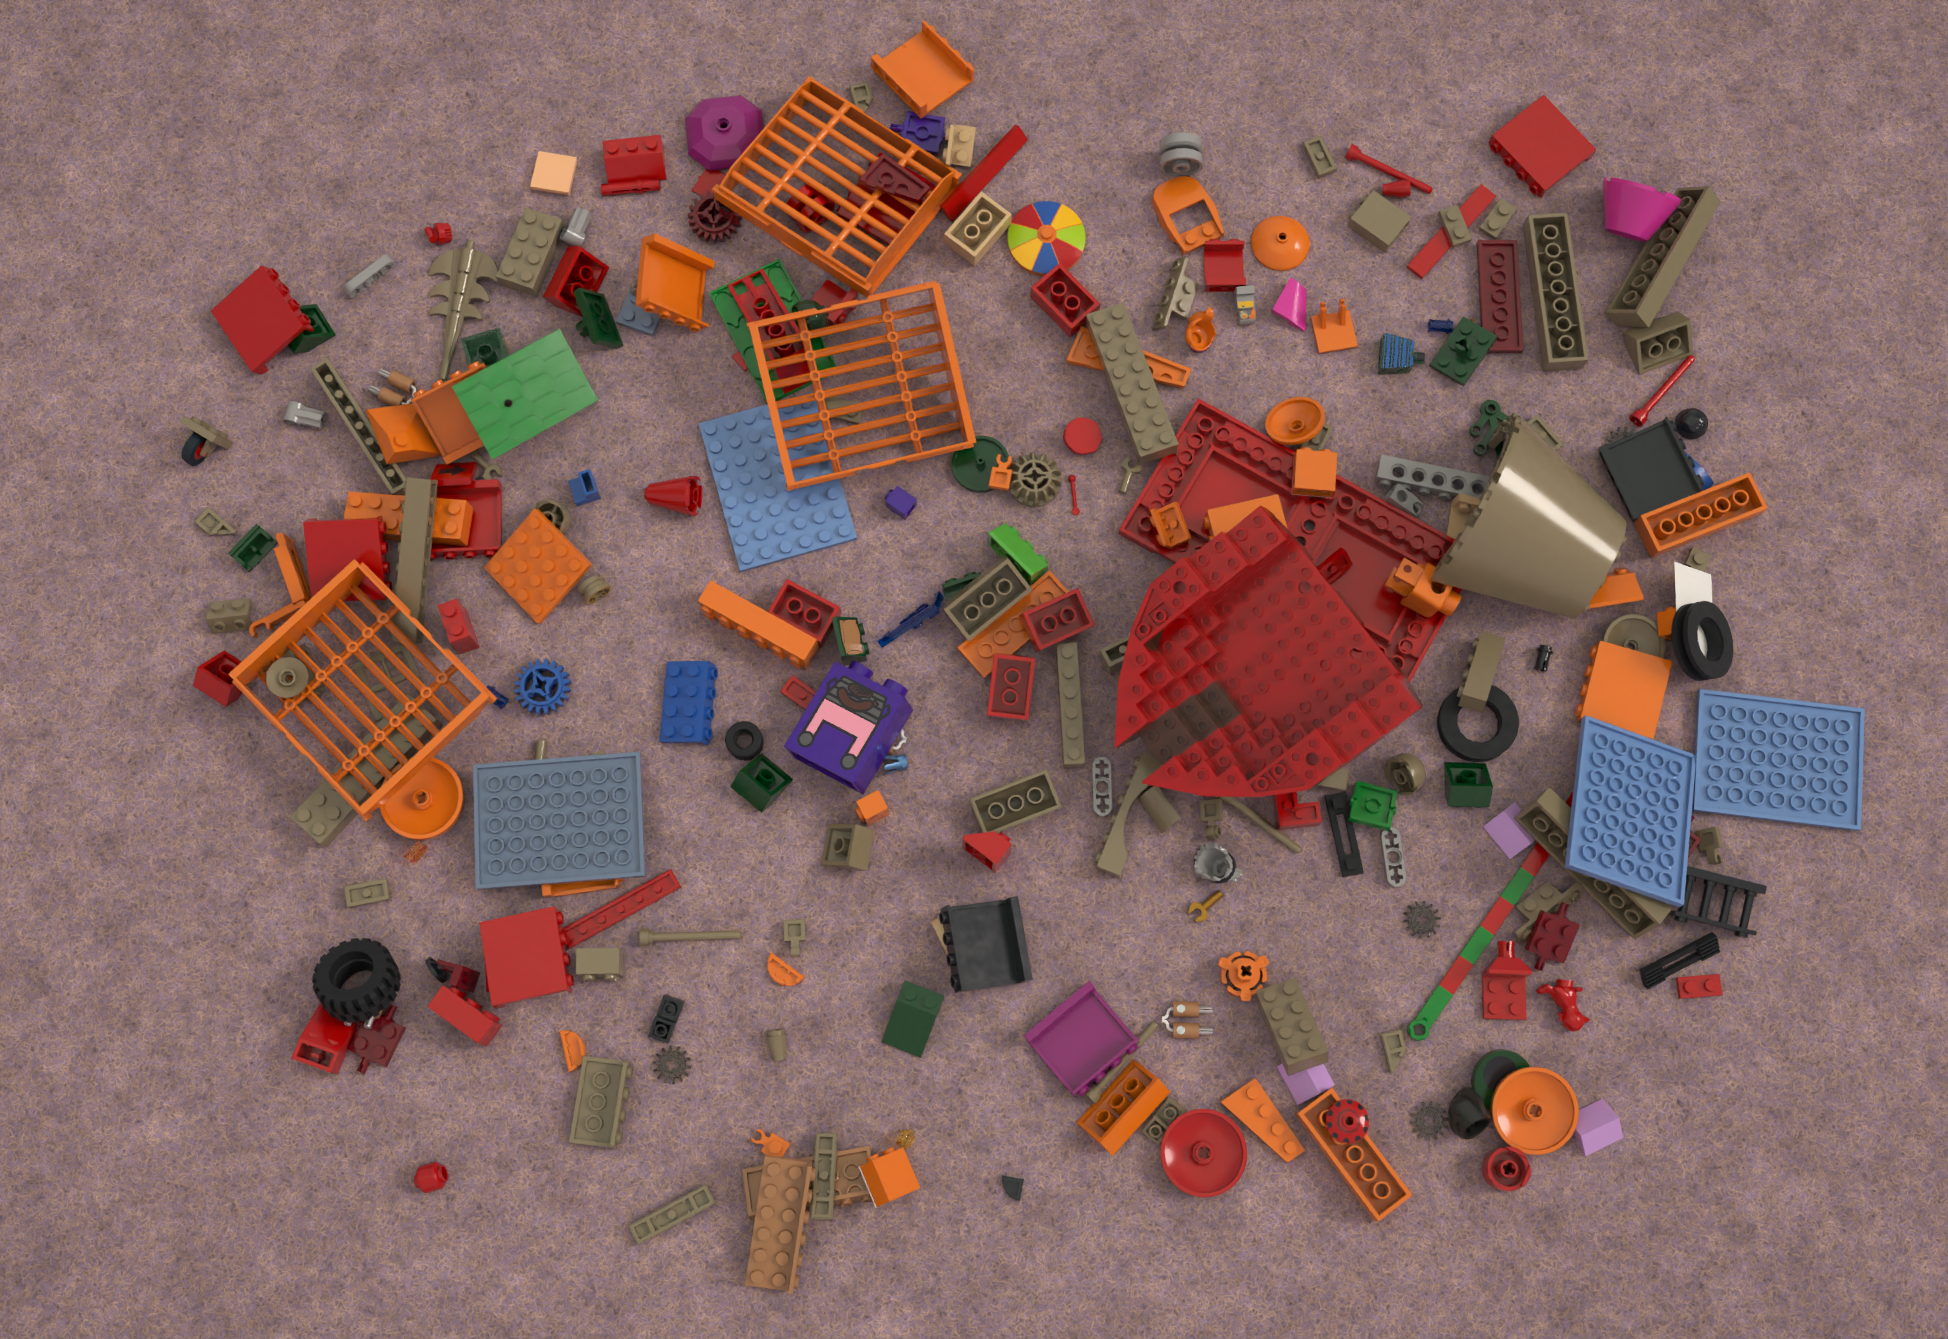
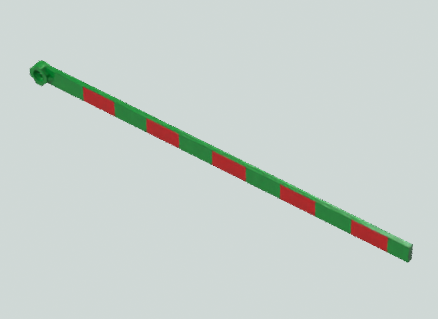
M1573 791L1565 801L1570 808L1572 806ZM1538 842L1417 1017L1409 1023L1407 1033L1411 1039L1421 1041L1428 1037L1429 1029L1549 857L1550 854ZM1420 1024L1422 1026L1421 1030L1424 1032L1423 1035H1415L1413 1027H1417Z

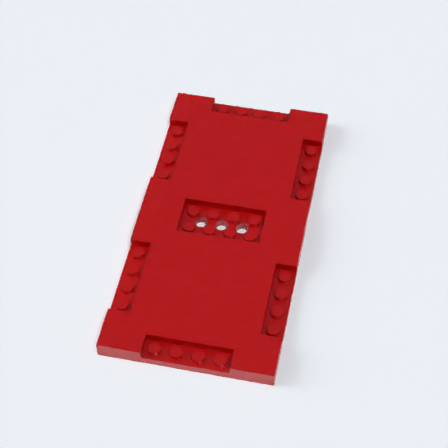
M1198 398L1176 434L1179 444L1177 453L1162 457L1121 525L1118 534L1175 564L1182 557H1191L1209 542L1208 536H1210L1209 529H1205L1203 517H1205L1207 510L1278 494L1288 530L1297 539L1300 538L1305 542L1304 548L1313 558L1312 562L1316 567L1340 547L1345 549L1353 565L1330 583L1335 591L1341 593L1364 622L1363 627L1385 655L1394 660L1410 682L1447 616L1437 611L1433 616L1425 617L1400 604L1403 596L1388 589L1384 584L1394 567L1398 569L1403 558L1415 564H1426L1428 562L1436 567L1455 539L1337 474L1335 492L1332 498L1292 495L1295 451L1273 441L1270 437ZM1173 502H1178L1192 540L1168 549L1161 546L1157 539L1158 531L1151 523L1150 516L1152 515L1150 510L1153 508L1158 510ZM1304 523H1313L1315 529L1312 531L1306 530ZM1404 566V571L1409 573L1410 568ZM1394 577L1396 582H1400V580ZM1307 581L1300 584V591L1302 593L1310 591L1311 587ZM1454 586L1452 588V590L1458 594H1460L1462 590L1461 588ZM1359 647L1352 649L1351 655L1354 659L1362 657L1363 653Z

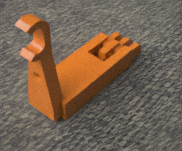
M281 532L276 535L279 546L274 548L292 603L253 622L249 627V632L256 638L258 636L256 633L258 627L266 624V628L273 631V625L288 620L311 599L310 585L291 537Z

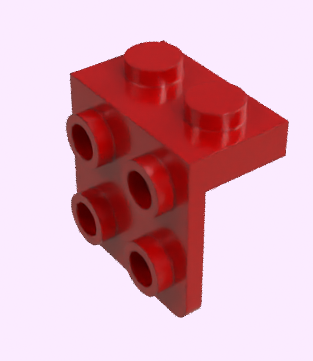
M826 280L806 304L805 308L821 310L830 308L834 304L852 300L859 301L858 292L851 288L847 293L832 281ZM856 307L814 317L826 326L844 323L847 316Z

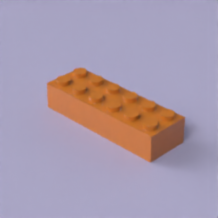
M1749 472L1640 515L1633 523L1650 557L1653 558L1757 517L1767 510L1768 507Z
M348 491L344 519L377 518L382 516L387 528L384 534L385 540L401 541L399 528L401 522H403L401 507L405 501V496ZM436 498L432 544L468 545L473 507L467 500Z
M711 580L698 599L700 609L706 618L710 620L715 618L721 621L720 625L728 630L733 628L739 631L738 635L742 638L755 640V644L764 650L766 648L773 650V654L782 660L784 657L791 660L790 664L800 670L802 667L808 669L819 651L817 639Z
M1329 1088L1294 1115L1372 1220L1379 1222L1409 1199L1412 1194L1367 1134L1361 1140L1349 1144L1339 1142L1330 1135L1326 1127V1114L1329 1108L1341 1099L1333 1088ZM1347 1117L1345 1123L1347 1125L1352 1124V1118Z

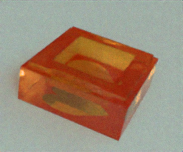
M418 840L404 857L415 864L428 850V847Z

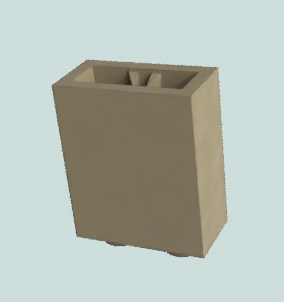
M1373 190L1369 196L1366 194L1363 197L1359 209H1354L1350 213L1348 227L1386 253L1408 226L1412 217Z

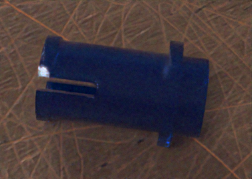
M1429 319L1428 332L1452 333L1453 321H1450V319Z
M488 685L489 691L497 698L493 704L502 710L509 702V698L496 691L494 686Z

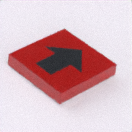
M477 463L436 464L430 479L438 480L437 487L470 485L477 470Z

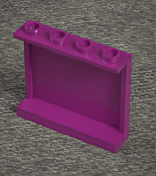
M1090 981L1024 1035L1026 1041L1074 1098L1077 1095L1081 1097L1090 1089L1088 1086L1091 1083L1101 1081L1106 1076L1104 1072L1110 1067L1115 1069L1122 1063L1121 1058L1127 1053L1128 1055L1133 1054L1139 1048L1138 1044L1140 1043L1139 1038L1134 1036L1098 994Z

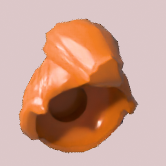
M1211 307L1207 308L1206 311L1194 313L1188 319V326L1185 329V340L1194 352L1202 353L1206 351L1217 335L1212 323L1214 312Z

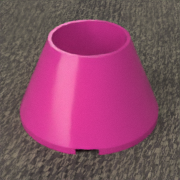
M1605 177L1602 182L1605 230L1629 239L1648 242L1681 203L1679 197L1668 192L1663 194L1656 191V188L1641 183L1612 177L1610 181H1607Z

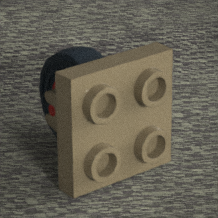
M183 416L179 422L190 429L183 444L181 456L191 466L201 464L205 458L211 455L217 445L229 449L233 442L227 439V434L216 430L209 423L194 416L191 419Z

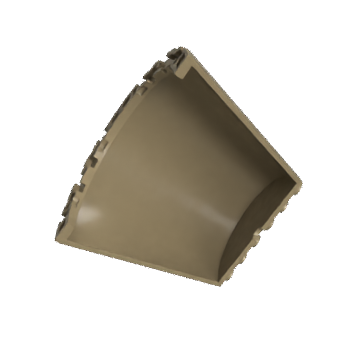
M1512 413L1507 416L1506 419L1508 421L1503 420L1496 427L1488 443V446L1494 449L1501 441L1504 445L1487 486L1479 498L1481 502L1478 508L1480 509H1473L1465 523L1466 528L1462 533L1459 532L1452 546L1438 562L1431 580L1576 619L1581 612L1585 613L1588 610L1591 599L1604 584L1606 575L1613 562L1616 563L1621 555L1619 549L1627 539V536H1625L1627 523L1521 416Z

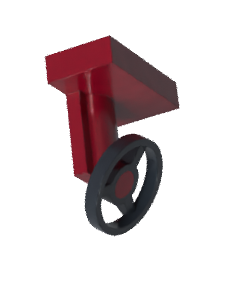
M428 957L425 960L428 969L438 981L445 983L448 980L445 971L450 972L452 976L449 985L474 993L480 972L440 959L436 961L432 957Z

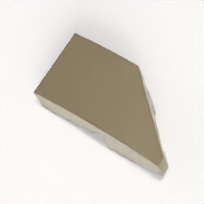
M209 507L194 521L210 536L229 535L237 532Z

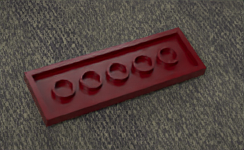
M1478 240L1476 245L1481 327L1497 335V340L1488 353H1522L1524 348L1517 240Z

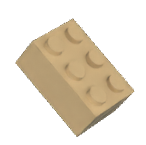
M980 192L944 233V244L973 266H976L1009 228L1012 222V214L986 194Z

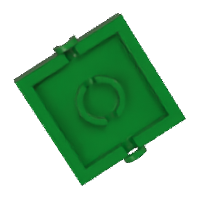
M1356 781L1353 796H1351L1348 821L1389 831L1393 815H1395L1397 809L1395 806L1397 791Z

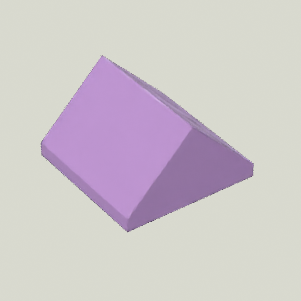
M1516 802L1483 826L1509 860L1535 841L1514 819L1521 810Z
M1283 1064L1276 1066L1297 1105L1335 1085L1324 1064L1290 1076L1287 1075Z
M1603 1098L1579 1109L1578 1123L1573 1134L1584 1156L1590 1155L1623 1138L1620 1119Z

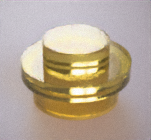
M903 1129L900 1132L896 1142L900 1148H904V1150L907 1147L911 1148L915 1140L913 1130Z

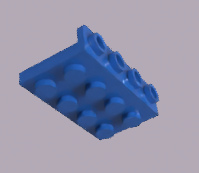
M667 661L659 742L701 743L709 745L713 735L711 720L714 718L713 699L716 698L714 686L715 679L718 677L716 665L709 661Z

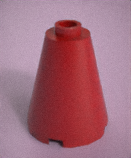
M687 476L649 484L644 490V498L649 504L685 515L696 516L698 515L696 512L697 506L701 508L703 489L702 485H698L697 480H700L698 476Z

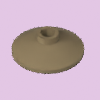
M293 657L278 659L270 666L266 675V683L269 690L281 698H292L299 695L306 688L309 679L308 670L304 663ZM292 676L293 680L287 683V678Z

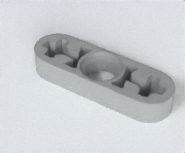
M383 255L347 282L344 286V291L350 298L357 297L370 287L373 281H378L391 271L396 263L389 255Z
M1098 757L1092 765L1093 811L1098 817H1107L1112 810L1111 763L1106 757ZM1102 761L1108 767L1104 768V776L1108 775V778L1099 777L1096 779L1095 775L1100 776V769L1096 768V766ZM1105 782L1108 785V790L1104 793L1097 791V783ZM1096 796H1109V799L1104 798V805L1108 806V809H1105V813H1101V810L1097 809V806H1100L1101 798L1096 799Z
M1391 827L1389 832H1391V835H1395V838L1392 840V846L1397 845V848L1386 849V846H1390L1389 839H1385V836L1388 834L1386 830L1381 832L1380 842L1386 882L1392 888H1399L1406 881V872L1400 833L1396 828ZM1389 852H1395L1398 855L1397 863L1388 861L1387 855ZM1400 865V869L1397 868L1396 873L1397 876H1401V879L1396 884L1395 880H1391V877L1394 875V869L1389 870V867Z

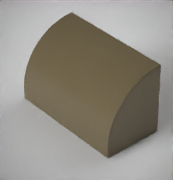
M1157 786L1150 788L1138 799L1161 833H1164L1181 819Z

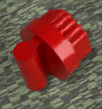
M434 223L433 228L426 227L424 229L431 243L436 242L437 245H444L452 241V231L449 223Z

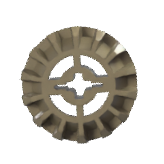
M1030 452L1029 455H1020L1019 459L1011 464L1012 477L1009 492L1017 502L1028 507H1041L1049 504L1056 498L1061 488L1062 479L1061 470L1056 465L1054 459L1051 460L1044 453L1039 455L1035 454V452ZM1035 463L1043 465L1048 472H1043L1040 468L1036 467ZM1032 464V468L1026 473H1021L1025 466ZM1032 476H1036L1037 481H1033Z

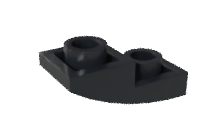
M667 994L663 995L648 1037L669 1043L685 1001Z

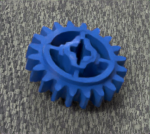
M545 658L543 664L539 659L536 660V665L529 661V669L522 666L524 674H516L520 681L514 682L519 687L514 690V693L519 695L516 700L522 702L521 706L524 709L528 707L530 713H533L536 709V713L539 716L542 710H544L546 715H549V709L551 708L554 712H557L556 705L564 707V704L561 702L562 699L569 700L565 693L572 692L569 687H566L572 684L571 680L566 679L569 676L568 672H563L564 667L562 665L557 667L556 661L550 664L547 658ZM548 672L555 676L543 677L540 673ZM533 677V683L529 687L530 689L527 690L528 683ZM539 681L544 683L546 693L543 690H541V684ZM556 684H558V690L556 694L553 696L552 691L556 687ZM539 696L543 697L545 701L537 702L530 698Z

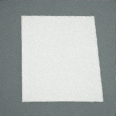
M1674 562L1676 612L1681 606L1700 601L1712 603L1711 574ZM1699 625L1697 631L1698 642L1702 653L1706 657L1708 651L1707 640L1703 629Z

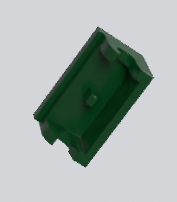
M255 524L228 554L250 572L278 542L259 525Z

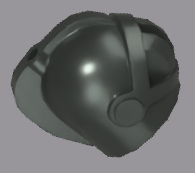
M1462 1088L1450 1102L1448 1123L1452 1132L1462 1139L1474 1138L1483 1132L1492 1121L1486 1112L1481 1097L1473 1088Z

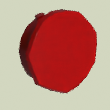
M1077 417L1066 425V429L1063 432V440L1072 453L1085 455L1096 452L1101 444L1102 435L1098 423L1088 418Z

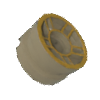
M598 574L599 577L594 575L588 578L579 586L578 590L581 595L585 596L584 599L587 604L597 602L610 592L611 588L608 583L604 582L605 579L602 574Z

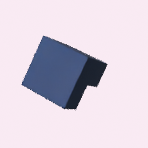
M590 469L579 472L578 478L568 481L577 507L601 499Z

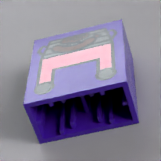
M852 661L847 668L834 662L784 747L793 758L863 795L913 709L905 698L908 690L898 682L887 678L882 686L870 680L873 672L864 665Z

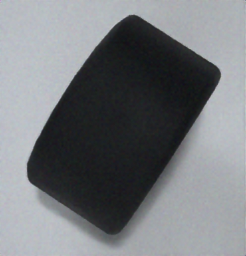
M736 722L728 729L725 737L727 749L738 760H751L758 756L763 749L762 733L751 722ZM743 733L749 734L752 737V744L745 749L740 748L736 742L738 736Z

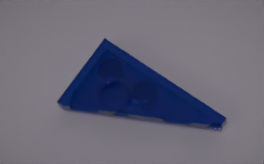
M940 591L934 594V599L930 605L923 603L899 622L900 626L883 635L877 641L883 648L911 628L913 630L917 629L926 618L932 619L939 613L944 598Z

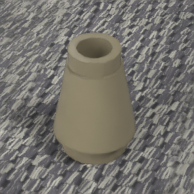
M784 1029L767 1031L766 1040L773 1061L786 1059L787 1034H784Z

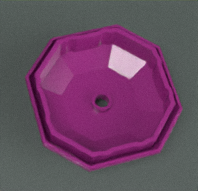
M742 95L702 99L685 118L688 155L709 171L730 169L764 129L762 110Z

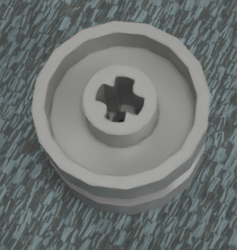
M1177 132L1168 134L1159 141L1161 155L1160 170L1164 174L1169 176H1189L1203 168L1201 154L1202 139L1198 135L1188 132Z

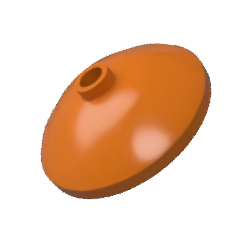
M1272 216L1263 220L1257 225L1251 238V248L1256 259L1265 267L1277 271L1290 270L1300 265L1306 258L1310 247V240L1306 229L1298 221L1287 216ZM1279 236H1284L1285 239L1281 240Z
M1289 398L1271 409L1266 417L1265 428L1269 437L1277 443L1284 445L1301 444L1312 439L1321 431L1325 423V412L1321 404L1312 398Z

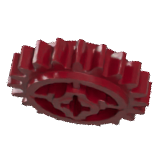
M707 191L706 197L699 194L700 201L693 199L695 206H689L691 212L688 213V218L690 219L688 222L692 227L693 233H697L699 239L704 236L705 242H708L710 238H712L713 243H716L717 238L724 242V236L731 239L730 232L737 234L735 227H741L740 220L743 219L742 216L717 201L715 193L711 195ZM719 205L726 207L730 212H726ZM700 221H705V223H708L711 226V228L706 227Z

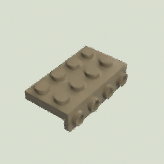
M583 1056L569 1138L570 1143L617 1149L618 1144L621 1145L623 1132L620 1131L621 1123H624L626 1119L624 1102L628 1101L630 1088H627L628 1079H632L633 1066H630L631 1062Z

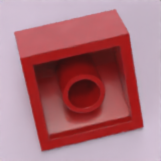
M225 650L197 667L193 686L227 707L242 694L232 683L233 679L228 675L242 661Z

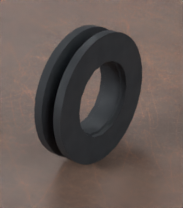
M1700 601L1681 606L1674 615L1671 628L1673 650L1680 667L1686 675L1696 681L1723 677L1730 669L1733 659V639L1724 614L1715 604L1709 601ZM1699 625L1703 629L1707 640L1708 651L1706 657L1702 653L1698 642L1697 631Z
M1491 685L1485 706L1495 713L1498 721L1497 732L1489 741L1473 742L1460 732L1457 724L1458 714L1462 708L1458 706L1460 697H1457L1458 687L1443 701L1438 712L1437 729L1443 744L1452 754L1466 761L1487 762L1497 758L1512 745L1518 733L1519 717L1513 701L1501 689Z

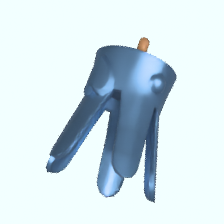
M906 754L886 755L885 759L897 760V762L885 765V770H895L884 775L898 770H907V763H912L913 761H907Z

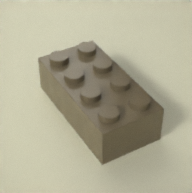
M525 207L496 275L501 286L534 297L538 296L561 241L559 237L565 227L562 219Z
M1002 556L941 605L940 608L962 636L970 641L1031 592L1032 588L1007 557Z
M1293 978L1256 991V1003L1287 1075L1290 1076L1327 1063L1329 1051L1297 979Z

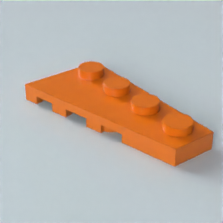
M1256 1078L1220 1102L1286 1163L1305 1151Z

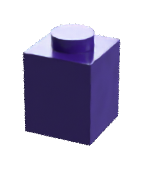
M896 486L894 490H889L885 496L886 507L904 520L907 519L917 505V499L899 486Z

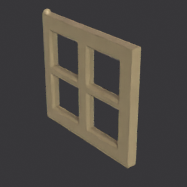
M402 643L389 648L395 655L402 653L408 668L422 681L411 652ZM381 652L369 657L374 664L381 662L385 675L395 685L407 680L402 673L392 677L386 662L387 658ZM361 661L353 664L357 676L374 694L387 689L381 682L370 686L364 671L367 667ZM367 699L374 716V722L381 721L385 716Z

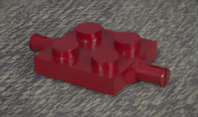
M1561 902L1557 913H1548L1543 910L1539 912L1525 946L1526 950L1539 956L1534 967L1539 971H1543L1547 960L1565 963L1580 926L1578 923L1570 921L1565 917L1570 906L1569 904Z
M390 1004L384 1015L381 1014L380 1018L374 1019L370 1029L363 1026L365 1021H361L348 1047V1050L362 1058L357 1069L358 1072L365 1074L370 1062L378 1063L385 1067L388 1066L406 1027L397 1024L392 1019L398 1008L397 1006Z

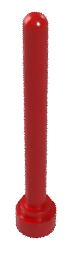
M1351 144L1345 156L1346 159L1350 161L1359 160L1398 180L1405 179V181H1410L1411 186L1427 194L1432 192L1431 186L1361 153L1358 146Z
M1689 355L1644 407L1635 410L1629 416V420L1636 426L1642 427L1647 421L1648 413L1695 361V357Z

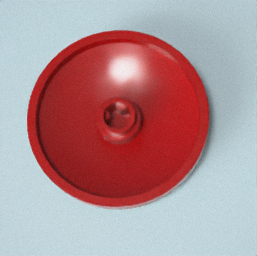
M1195 1109L1178 1116L1168 1126L1161 1141L1160 1159L1166 1176L1178 1189L1196 1197H1213L1228 1191L1239 1181L1246 1167L1247 1146L1241 1130L1228 1116L1211 1109Z

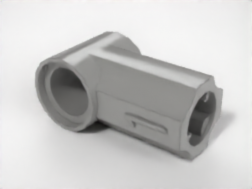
M575 208L569 223L562 230L559 239L570 246H581L586 236L584 232L591 218L589 211L584 208Z
M289 401L283 422L289 425L291 423L297 424L298 427L304 425L322 429L325 425L327 414L325 411L307 408L301 403Z

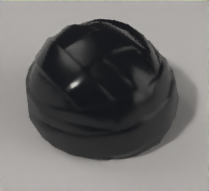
M1696 408L1682 410L1675 418L1677 432L1686 439L1700 438L1706 433L1708 428L1707 416Z

